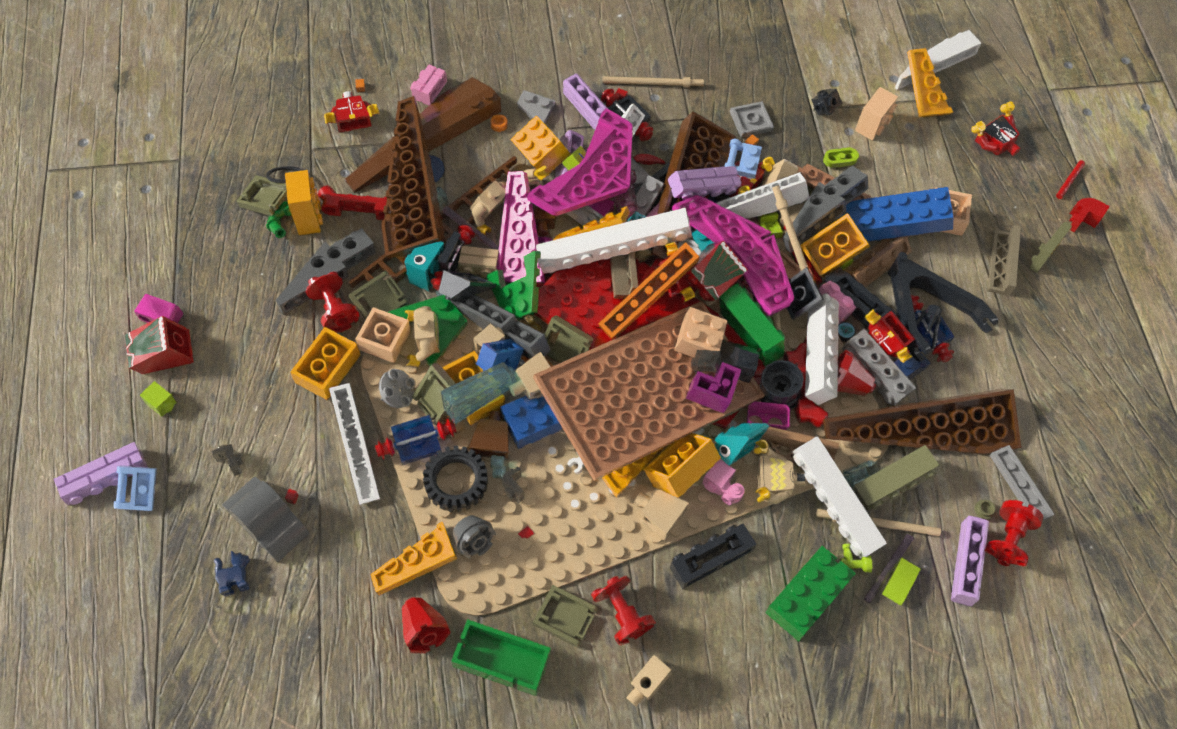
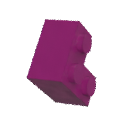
M722 362L714 377L698 371L691 382L686 399L724 413L731 403L741 369Z

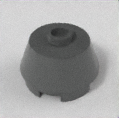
M474 515L460 520L453 530L457 550L467 558H471L475 554L481 556L486 553L493 545L491 542L493 535H496L489 521Z

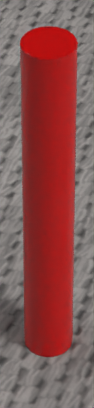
M1079 160L1056 194L1058 199L1064 197L1084 167L1085 162L1083 160Z

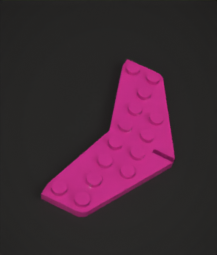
M605 108L600 115L585 158L581 163L544 186L539 185L528 194L527 200L546 212L558 216L626 193L630 187L632 124Z
M699 195L674 204L673 211L686 208L690 225L714 243L722 240L725 241L748 269L743 276L762 310L768 316L790 306L794 300V295L775 236L769 237L771 231Z

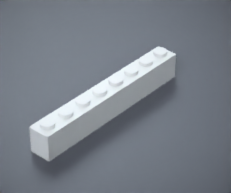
M686 208L537 244V251H541V259H538V264L543 274L552 273L557 270L589 264L614 256L626 255L659 245L663 246L668 243L683 241L692 238V232Z

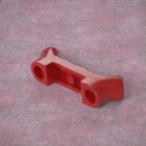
M329 185L321 187L318 192V197L323 202L321 210L325 214L341 216L342 210L375 213L377 220H384L385 214L383 211L387 202L386 197L337 194Z
M800 343L795 350L784 352V361H789L798 366L804 378L800 400L797 401L794 410L798 423L809 422L816 428H821L824 425L823 419L828 418L829 414L805 397L807 344Z

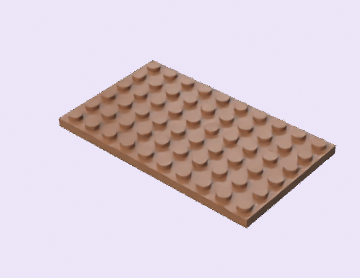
M702 301L534 374V381L594 481L765 397L754 378H752L750 383L738 380L731 403L724 413L686 399L691 382L698 371L712 377L715 376V373L711 372L713 362L710 364L708 361L705 362L696 357L694 358L675 351L682 321L689 308L692 307L710 314Z

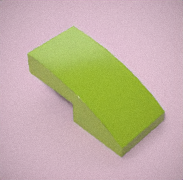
M777 211L757 216L759 226L771 231L769 237L774 235L775 238H782L783 231L778 222Z
M901 558L882 595L901 606L915 582L920 568Z

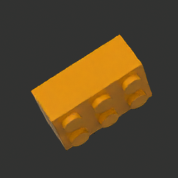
M538 116L530 120L524 128L510 139L536 169L546 166L545 172L547 174H550L571 155L562 142Z
M308 170L285 173L288 205L298 234L320 233V225H323L322 214H320L321 202L318 199L314 178L309 176Z
M848 213L800 245L819 275L823 278L870 247Z
M324 327L290 373L294 382L328 400L331 396L329 388L338 386L360 357L358 344Z
M475 351L442 367L462 390L456 403L470 426L478 422L479 419L488 417L491 411L501 410V406L505 405L504 395L491 375L486 374L482 368L476 365L478 355Z
M692 433L669 445L644 468V471L654 488L679 498L704 473L712 468L721 457L711 439Z

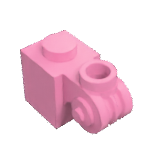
M721 459L704 476L702 484H704L705 488L711 493L715 492L717 495H721L723 502L728 505L741 501L744 494V488L741 484H730L736 470L728 466Z

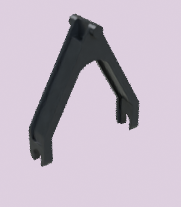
M900 252L890 267L888 275L891 277L897 316L915 338L906 347L916 361L926 360L919 352V348L924 355L930 354L931 347L917 330L910 292L911 288L922 289L969 315L984 333L993 330L987 323V318L993 325L998 324L997 316L982 299L908 259L906 253Z

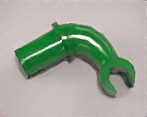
M288 200L282 202L280 208L274 212L273 216H269L267 220V229L273 232L277 238H283L286 234V231L281 226L280 219L283 216L292 215Z

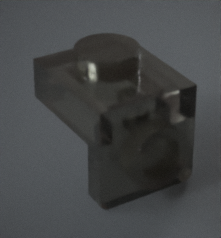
M697 350L695 357L691 360V368L694 370L695 375L698 371L717 372L722 357L721 352Z
M232 444L221 445L212 451V455L217 462L227 459L229 468L234 476L243 473L241 465H244L240 453H236Z
M516 467L514 470H508L502 478L506 495L517 503L525 499L523 489L516 482L521 477V469L519 467Z

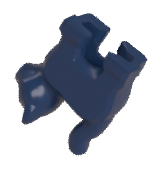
M231 551L233 567L222 569V560L220 558L214 559L215 578L219 584L221 595L225 597L234 595L235 592L231 587L236 584L240 592L250 589L249 583L246 581L247 573L245 570L250 562L248 555Z

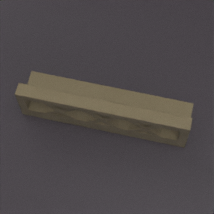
M634 252L610 258L614 299H625L638 287Z
M1013 225L1010 232L997 229L993 231L988 292L1010 296L1016 288L1021 226ZM998 236L1007 238V242L1002 244L998 240ZM1001 250L1006 257L1001 259L996 252ZM1000 265L1004 272L999 274L995 267ZM999 280L1003 284V288L994 287V281Z

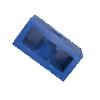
M511 339L483 343L476 365L482 368L483 372L490 375L515 370L524 349Z

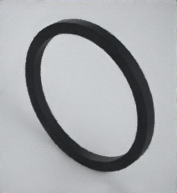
M282 166L269 170L266 176L269 181L286 183V179H274L270 177V174L280 170H303L293 166Z

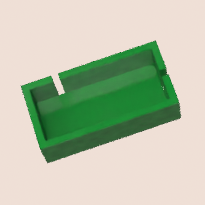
M737 283L726 290L719 297L720 314L727 320L737 335L748 347L756 350L761 348L758 352L759 359L765 367L782 358L785 348V336L782 331L776 330L771 318L761 312L760 305L756 301L753 302L746 288H741Z
M824 546L817 550L765 612L798 642L856 574L842 561L837 563L835 561L837 557Z
M467 619L460 637L461 643L458 642L451 660L453 668L511 688L516 684L517 690L536 696L551 655V648Z

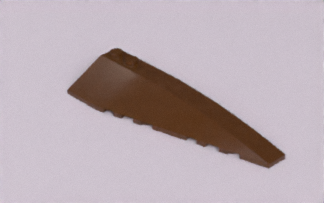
M472 77L440 95L420 113L428 152L500 113L501 98L490 86ZM395 136L345 178V182L354 193L388 175L390 158L393 156L392 143L395 141Z
M415 96L401 100L397 105V126L394 128L395 141L392 143L393 156L390 158L387 181L389 187L386 190L385 197L387 202L383 211L385 217L382 220V233L387 258L407 257L414 248L440 241L444 243V248L446 244L431 161Z
M694 111L682 121L665 179L658 214L673 211L674 204L683 201L682 197H673L672 187L669 185L668 178L675 171L724 167L728 161L731 149L730 141L736 139L735 135ZM665 245L651 248V255L663 260L669 257L667 256Z
M996 389L823 419L825 437L831 440L916 448L926 445L928 449L979 454L992 453L1008 445L1011 449L1022 448L1014 389Z

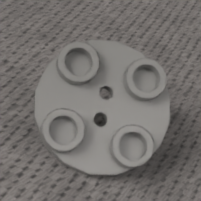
M388 370L382 375L379 383L381 401L397 409L409 406L415 391V380L402 370Z

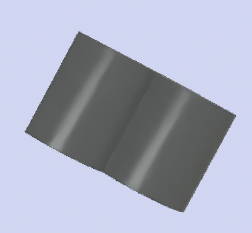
M255 476L222 504V507L277 563L310 534L282 498L266 482L260 481Z

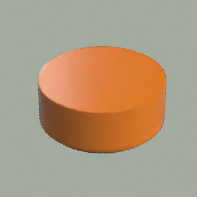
M500 114L493 116L490 120L492 130L496 132L505 131L508 127L507 118Z

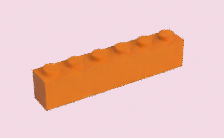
M685 242L598 323L600 328L612 340L616 339L699 261V255Z

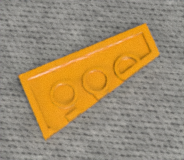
M926 48L909 50L907 53L919 118L950 115L953 113L952 108L947 104L946 94L941 90L939 85L941 82L935 76L934 66Z
M628 206L621 208V213L616 215L613 212L606 214L599 222L595 219L583 225L582 229L580 226L560 233L555 236L553 241L625 223L630 214Z
M663 448L602 477L616 498Z
M443 521L436 525L437 528L431 533L427 532L420 537L421 540L412 547L409 545L405 548L403 554L396 559L392 558L371 574L378 595H382L457 559Z

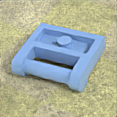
M732 139L730 141L731 149L728 161L724 167L735 166L737 150L742 151L740 165L735 166L738 175L755 179L762 147L742 143L738 139Z
M117 466L119 476L117 499L114 501V508L152 511L154 507L157 468ZM127 474H133L130 502L125 501Z

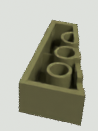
M926 445L855 484L854 492L867 511L870 509L876 510L884 502L890 499L894 500L903 492L911 490L935 477L939 464Z

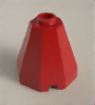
M845 349L838 355L837 391L865 396L868 393L871 394L876 387V383H874L875 377L852 352Z
M412 597L406 600L402 606L403 637L410 653H427L431 651L430 646L435 645V647L442 645L451 632L445 618L424 599Z

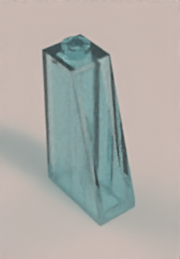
M502 362L442 390L441 396L444 410L456 425L510 390L509 386L516 383L515 371L512 367H507Z

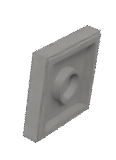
M763 101L730 108V114L741 138L774 130V125Z

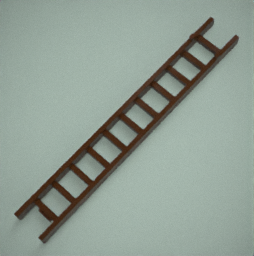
M513 156L440 212L441 219L443 220L451 214L461 223L459 226L467 225L471 227L476 223L473 215L465 220L455 210L463 204L470 208L473 203L469 199L477 193L480 195L483 192L482 189L490 183L492 184L494 181H497L496 179H499L503 173L508 175V172H511L509 169L517 164V157ZM442 221L443 230L448 234L445 236L446 243L448 237L451 238L454 231L458 232V227L452 231ZM384 254L348 282L351 288H354L364 279L369 282L374 278L371 274L381 267L389 273L388 275L397 284L407 276V270L405 267L397 274L394 273L385 264L392 258H387ZM396 257L405 265V257Z

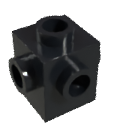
M837 88L821 90L812 99L814 109L818 115H831L835 112L836 108L843 104Z

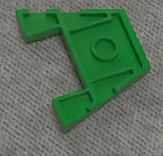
M533 251L523 256L526 276L506 286L503 270H496L487 275L488 281L497 284L496 288H493L492 291L499 307L514 314L517 321L527 318L538 311L539 288L536 287V280L540 276V268H537L538 259H541V251Z
M445 295L388 312L407 319L408 314H405L406 310H416L423 306H428L434 311L438 317L440 353H433L425 359L429 366L437 363L436 361L439 357L444 355L447 347L451 342L455 341L468 324L466 318L453 303L445 299Z

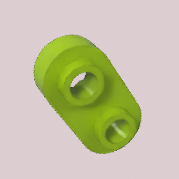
M851 147L831 149L825 153L823 162L830 168L852 166L856 164L859 153Z

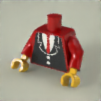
M1008 102L1001 106L1000 110L1006 114L1005 116L1002 114L987 126L983 121H980L972 127V132L978 134L975 142L980 144L983 150L990 151L995 155H1000L1007 150L1014 156L1021 149L1015 143L1019 137V132L1015 125L1014 116L1011 114V111L1015 108L1013 102Z

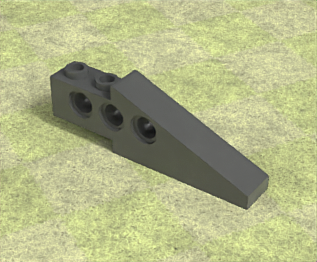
M851 166L826 185L821 182L817 184L792 223L800 245L845 214L846 205L869 189L868 176ZM786 232L783 237L785 249L791 253L794 250L789 235Z
M361 228L331 246L326 241L321 245L276 299L279 310L283 315L310 300L306 294V289L309 285L308 281L312 277H321L335 271L344 280L348 277V269L376 254L374 243Z
M474 295L467 299L451 301L462 314L482 330L489 324H492L495 328H500L505 334V340L511 339L524 349L523 356L531 359L539 352L545 356L551 351L544 334L517 321L514 314L485 299Z

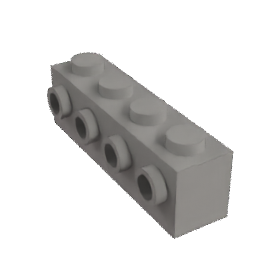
M865 329L848 340L843 346V351L846 349L852 352L875 377V388L891 406L897 405L916 389Z

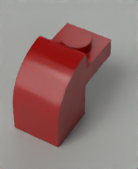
M1094 198L1079 200L1069 213L1072 215L1069 220L1072 222L1070 230L1075 232L1082 221L1095 228L1110 206Z

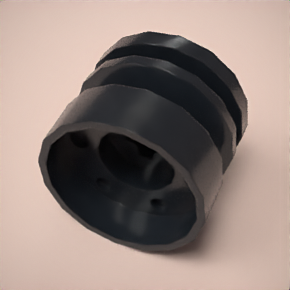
M784 360L768 364L761 376L760 389L765 397L760 401L785 404L790 410L793 409L800 398L804 380L798 366Z

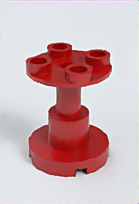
M333 271L327 275L309 279V285L306 289L307 296L313 300L324 299L326 302L324 304L326 312L320 321L323 328L326 327L335 333H341L350 329L353 321L355 324L357 323L360 315L356 306L348 303L343 304L342 300L335 296V293L341 288L343 283L342 278L337 272Z
M1018 500L1003 502L999 513L1003 520L1007 522L1004 528L1007 536L1005 541H989L985 549L987 553L998 559L997 562L1000 565L1027 566L1029 556L1017 545L1019 539L1024 538L1028 530H1036L1041 527L1043 514L1036 507L1030 504L1028 507L1023 506V502Z
M627 575L622 578L615 576L607 581L608 585L603 589L598 588L591 593L594 602H600L609 598L617 611L615 618L621 630L614 635V638L620 646L630 643L628 638L636 640L654 627L653 624H656L652 615L640 617L633 605L628 606L620 592L631 582Z

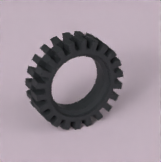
M454 446V450L445 447V452L442 453L440 449L437 451L436 457L434 455L430 457L431 462L427 461L425 465L426 470H423V483L428 498L432 500L435 506L439 505L442 510L448 508L449 512H453V509L462 512V508L466 507L468 510L471 508V504H478L479 498L482 500L484 492L487 491L488 475L485 462L482 461L479 454L476 456L474 450L471 449L469 452L467 447L464 446L462 450L458 446ZM462 463L472 469L475 474V480L467 492L459 495H449L438 487L437 476L446 465Z

